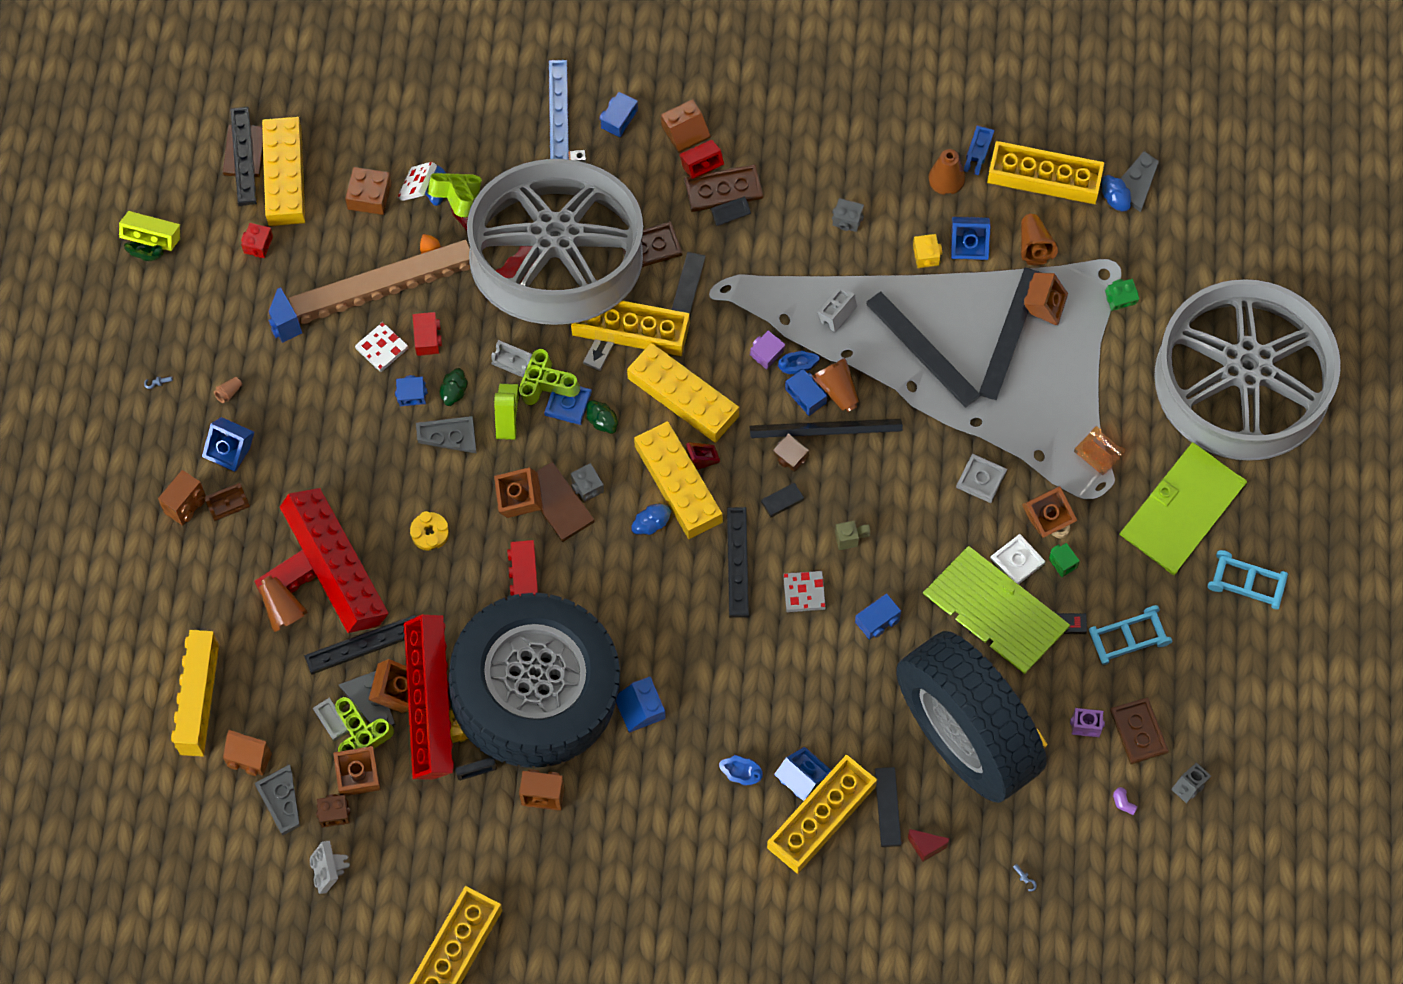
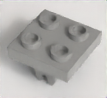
M330 841L321 842L310 857V866L314 869L315 873L314 885L318 888L319 894L327 893L338 880V876L344 873L343 869L350 866L349 863L343 862L348 859L347 855L332 853Z

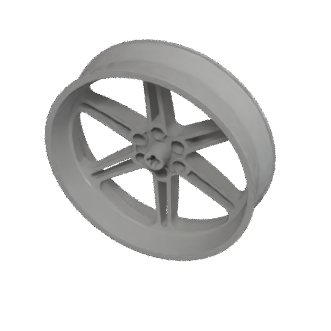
M545 159L524 163L501 173L490 181L480 191L471 206L467 222V235L470 245L469 264L473 279L482 294L493 305L509 315L529 322L551 325L589 320L609 311L629 294L638 280L643 262L641 243L643 218L640 207L626 185L599 167L568 159ZM569 194L575 196L561 211L553 212L538 195ZM520 201L534 221L533 223L486 228L487 223L495 215ZM596 201L615 212L629 229L621 230L578 222ZM489 246H533L513 278H505L497 273L482 254V250ZM577 247H620L626 250V254L618 268L597 281ZM557 257L563 262L580 287L567 290H541L528 286L551 258ZM571 258L574 259V261L580 268L581 272L583 273L589 284L586 283V281L584 280L583 276L581 275L580 271L578 270L577 266Z
M1247 279L1217 283L1200 290L1188 298L1176 310L1166 327L1155 365L1157 396L1163 411L1173 426L1190 442H1194L1203 450L1221 457L1247 461L1268 459L1282 455L1306 441L1322 422L1336 392L1340 377L1338 345L1331 328L1319 311L1291 290L1269 282ZM1234 306L1236 308L1238 344L1233 345L1209 334L1191 329L1189 325L1198 316L1207 311ZM1242 306L1246 309L1249 336H1244ZM1252 308L1262 309L1278 315L1293 324L1300 331L1279 338L1266 345H1261L1256 340ZM1303 337H1306L1305 339H1302V340H1300V341H1298V342H1295V343H1293V344H1291V345H1289V346H1287V347H1285V348H1283V349H1281V350L1275 352V350H1277V349H1279V348H1281V347H1283V346H1285V345H1288V344H1290V343H1292V342H1294V341H1296V340H1298V339H1301V338H1303ZM1176 344L1186 345L1221 363L1224 367L1207 376L1191 388L1183 390L1178 386L1173 374L1172 348ZM1305 346L1312 347L1318 355L1321 364L1322 391L1319 393L1313 392L1273 364ZM1228 355H1232L1235 358L1231 359L1228 357ZM1229 372L1234 373L1236 376L1230 375ZM1219 379H1222V381H1220V382L1216 383L1215 385H1213V386L1207 388L1206 390L1202 391L1201 393L1197 394L1196 396L1192 397L1191 399H1187L1188 397H1190L1191 395L1197 393L1198 391L1202 390L1203 388L1207 387L1208 385L1214 383L1215 381H1217V380H1219ZM1245 381H1250L1253 385H1249ZM1230 386H1237L1241 393L1243 430L1235 432L1214 426L1197 415L1191 407ZM1265 386L1304 406L1306 413L1296 423L1281 432L1269 435L1262 434L1259 428V387ZM1248 395H1253V432L1249 430Z

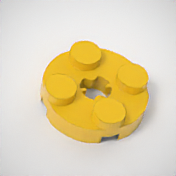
M422 512L413 520L410 527V535L414 544L426 551L442 547L449 537L447 521L437 513ZM433 528L434 533L426 535V529Z

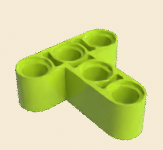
M433 173L430 176L427 193L433 197L447 198L457 216L468 217L473 200L480 192L482 179L472 174Z
M538 349L532 354L521 381L519 393L525 404L533 405L539 400L542 391L575 397L580 392V385L574 374L551 369L552 363L547 351Z
M499 384L498 393H495L496 439L516 440L519 384Z
M342 697L336 702V711L351 734V737L339 745L338 752L346 751L350 747L358 749L373 746L375 749L393 736L394 728L386 720L377 719L368 725L358 706L352 700ZM350 704V709L347 712H343L344 706ZM356 720H360L359 726L353 728V723ZM386 725V731L380 734V727ZM369 736V742L363 745V739Z

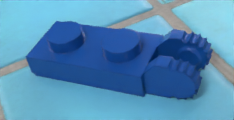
M976 126L966 157L965 172H968L972 160L978 162L975 167V174L979 175L982 163L984 164L994 130Z

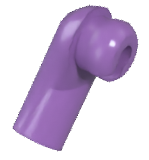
M1117 788L1113 795L1116 807L1134 815L1137 806L1128 802L1127 792L1124 788Z

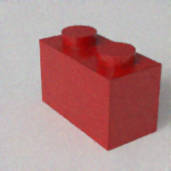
M713 140L679 154L683 169L692 179L724 165L722 152Z
M435 312L413 314L414 341L417 356L439 354V347H442L441 335L438 336L437 331L441 330L440 319H436Z

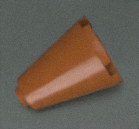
M947 149L941 153L931 168L929 184L939 194H955L963 187L965 174L958 153L952 149Z
M1027 214L1021 221L1022 260L1034 266L1046 264V260L1056 257L1058 253L1057 244L1040 217L1036 214Z
M846 358L837 361V363L826 367L812 376L842 411L846 409L847 412H850L857 408L856 403L859 400Z
M270 575L261 580L262 585L259 588L274 632L280 630V627L283 625L288 626L308 613L306 608L277 577L272 578Z

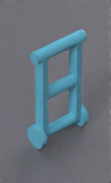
M1217 551L1216 557L1219 561L1214 580L1208 583L1210 590L1222 592L1225 589L1272 604L1271 607L1273 609H1279L1288 577L1287 572L1281 571L1279 574L1232 559V554L1227 551ZM1226 564L1248 570L1244 588L1221 581ZM1256 573L1278 580L1274 598L1251 591Z
M1158 605L1148 607L1142 615L1096 629L1095 626L1088 629L1102 665L1108 664L1109 659L1157 644L1158 647H1164L1172 643V638L1166 637L1157 612L1160 610ZM1151 618L1158 637L1136 644L1129 625ZM1121 628L1128 647L1106 654L1099 635Z

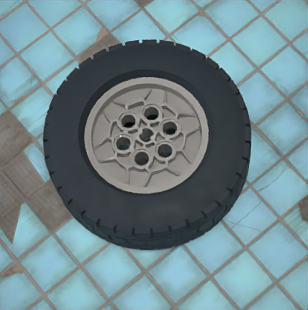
M522 593L521 596L516 594L508 596L507 599L502 598L486 606L471 618V621L464 627L455 643L449 671V699L453 714L467 738L477 748L480 747V750L487 755H493L492 758L501 762L506 761V764L520 765V767L532 768V766H535V768L547 767V765L553 766L561 764V761L564 763L591 747L606 729L613 715L619 691L620 667L615 645L604 626L600 622L598 623V619L590 612L587 613L586 609L578 604L575 606V602L565 598L562 600V597L551 594L549 597L548 594L536 593V595H533V593ZM524 656H527V657H529L531 660H529V661H524V660H522L521 658L524 657ZM547 658L550 662L544 663L541 659ZM516 671L520 675L512 676L510 673ZM557 675L559 679L553 680L550 676ZM525 688L528 692L521 693L519 689ZM545 690L548 692V694L541 695L539 691Z
M942 631L906 655L897 664L896 673L901 692L917 723L946 763L978 794L992 802H1002L1036 778L1046 768L1047 758L1044 745L1037 728H1035V724L1028 715L1029 713L999 671L967 640L965 641L964 638L953 632Z

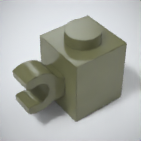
M855 520L836 524L835 536L838 549L844 550L858 547L859 538L870 536L869 525L856 528Z

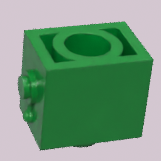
M1118 279L1105 289L1106 299L1109 302L1111 311L1136 305L1139 301L1138 290L1133 279L1125 281Z

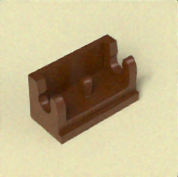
M240 483L204 497L214 521L250 507Z

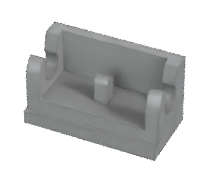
M839 286L818 311L821 323L825 325L828 322L830 329L835 332L857 307L855 294Z
M498 340L496 352H492L491 364L523 377L532 354Z

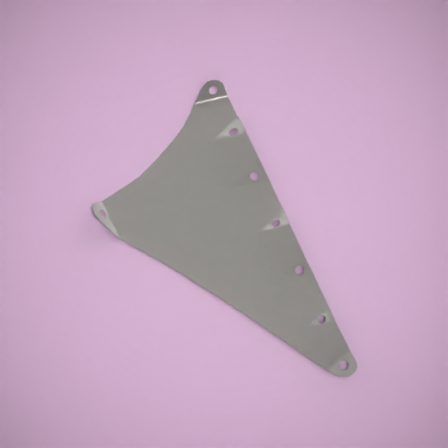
M1098 259L1062 266L1030 268L1042 273H1055L1068 292L1059 324L1054 325L1028 312L997 401L980 396L966 408L866 303L881 291L979 392L1024 269L893 276H755L741 274L721 280L710 290L709 296L711 299L730 301L769 322L784 337L830 361L837 362L843 359L841 353L844 350H851L853 355L846 358L848 365L895 389L912 407L952 428L978 436L1021 458L1052 484L1060 486L1063 490L1079 498H1098L1105 494L1115 482L1113 470L1104 446L1099 419L1100 346L1111 312L1109 302L1106 299L1105 289L1113 281L1121 279V269L1114 261ZM1104 268L1110 272L1108 280H1101L1099 278L1098 272L1100 269ZM723 286H731V290L727 293L720 292ZM840 286L855 294L857 307L834 332L830 329L828 322L825 325L821 323L818 311ZM780 315H788L790 324L783 325L779 320ZM908 381H913L917 385L915 392H910L907 389ZM980 418L982 424L978 427H973L970 424V420ZM1036 450L1044 453L1045 459L1039 462L1034 458ZM1106 482V486L1102 490H1095L1098 484Z

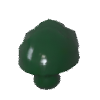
M127 242L124 244V249L131 256L141 258L144 261H155L161 258L163 254V248L160 245L149 246L138 242Z
M456 368L449 374H446L440 386V397L446 406H452L454 402L459 401L465 395L468 381L465 378L464 371L460 368Z
M595 400L587 403V419L594 428L609 434L615 433L618 425L615 412L606 403Z

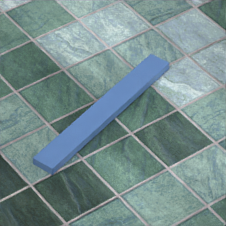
M549 60L550 159L569 160L567 60Z

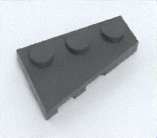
M1145 151L1121 177L1131 193V206L1139 212L1143 208L1159 163L1158 160Z
M472 416L416 423L418 443L477 454Z
M376 671L339 684L341 690L358 706L369 724L377 719H384L392 726H396L389 708L369 700ZM381 726L379 732L385 730L387 726Z
M289 764L254 783L282 836L300 826L292 769Z

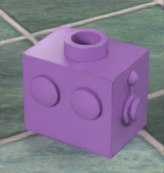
M768 330L762 337H757L753 342L754 346L751 348L750 356L765 369H768L784 352L785 344Z
M1075 708L1074 714L1070 719L1072 735L1100 737L1102 728L1105 726L1103 711Z

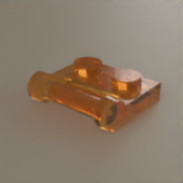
M1095 426L1077 445L1074 452L1104 475L1120 459L1126 449L1116 445L1100 432L1101 429ZM1095 437L1112 450L1114 454L1111 456L1093 441Z

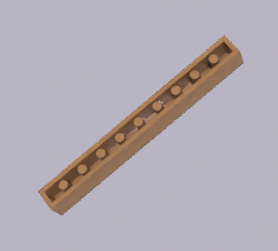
M465 239L289 297V300L297 315L299 324H307L314 319L325 318L332 313L343 312L353 306H361L366 302L379 300L384 296L394 295L408 288L413 289L423 283H431L441 277H449L459 271H467L470 269V249Z

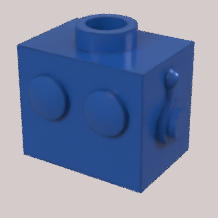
M409 375L405 378L396 379L397 389L395 397H397L399 406L426 404V394H428L423 377Z

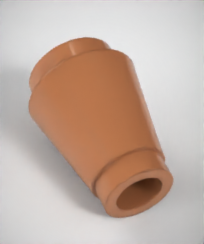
M234 377L217 386L214 391L215 397L221 403L229 402L242 386V382L237 377Z

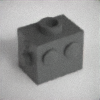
M839 198L837 206L833 209L832 226L839 227L845 231L857 232L860 222L864 219V205Z
M591 463L570 473L573 483L571 484L572 489L576 495L579 494L583 502L604 492V485Z
M1195 763L1179 778L1171 790L1187 803L1204 789L1211 775Z

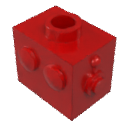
M249 223L247 231L243 232L241 238L243 252L265 259L273 239L271 228Z

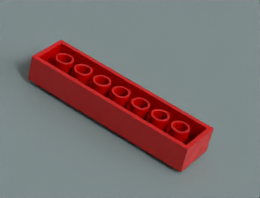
M317 488L289 493L280 505V509L347 633L380 626L389 613L322 490Z
M422 614L404 622L413 779H437L453 773L454 762L451 752L453 743L450 735L449 682L447 680L448 663L445 652L447 644L444 635L446 626L443 615Z

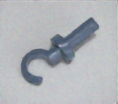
M172 376L166 378L156 377V380H153L150 386H147L148 379H146L144 386L148 389L153 388L155 384L162 386V383L173 381Z
M1018 864L1014 865V869L1020 875V881L1024 880L1025 883L1032 882L1034 888L1028 889V891H1034L1037 887L1036 882L1033 879H1028V873L1025 874Z

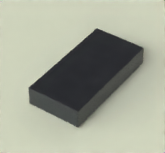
M745 196L710 209L716 226L751 214Z
M794 482L762 499L761 503L769 516L773 517L804 501V497Z
M492 757L455 768L458 781L497 769L495 760Z

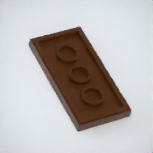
M755 164L706 173L693 179L691 177L684 178L691 212L711 209L744 196L747 202L763 199Z
M553 462L536 471L539 477L543 510H540V512L562 542L595 522Z

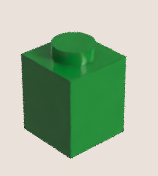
M1067 543L1062 546L1060 544L1056 545L1051 549L1049 561L1061 577L1078 568L1080 560Z

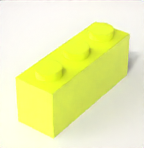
M128 211L119 222V238L149 246L160 245L163 249L172 251L180 240V224Z

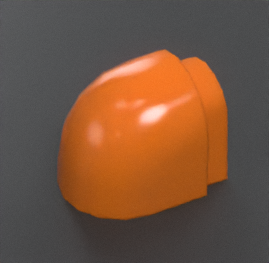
M422 235L420 243L421 254L441 248L438 239L431 235Z

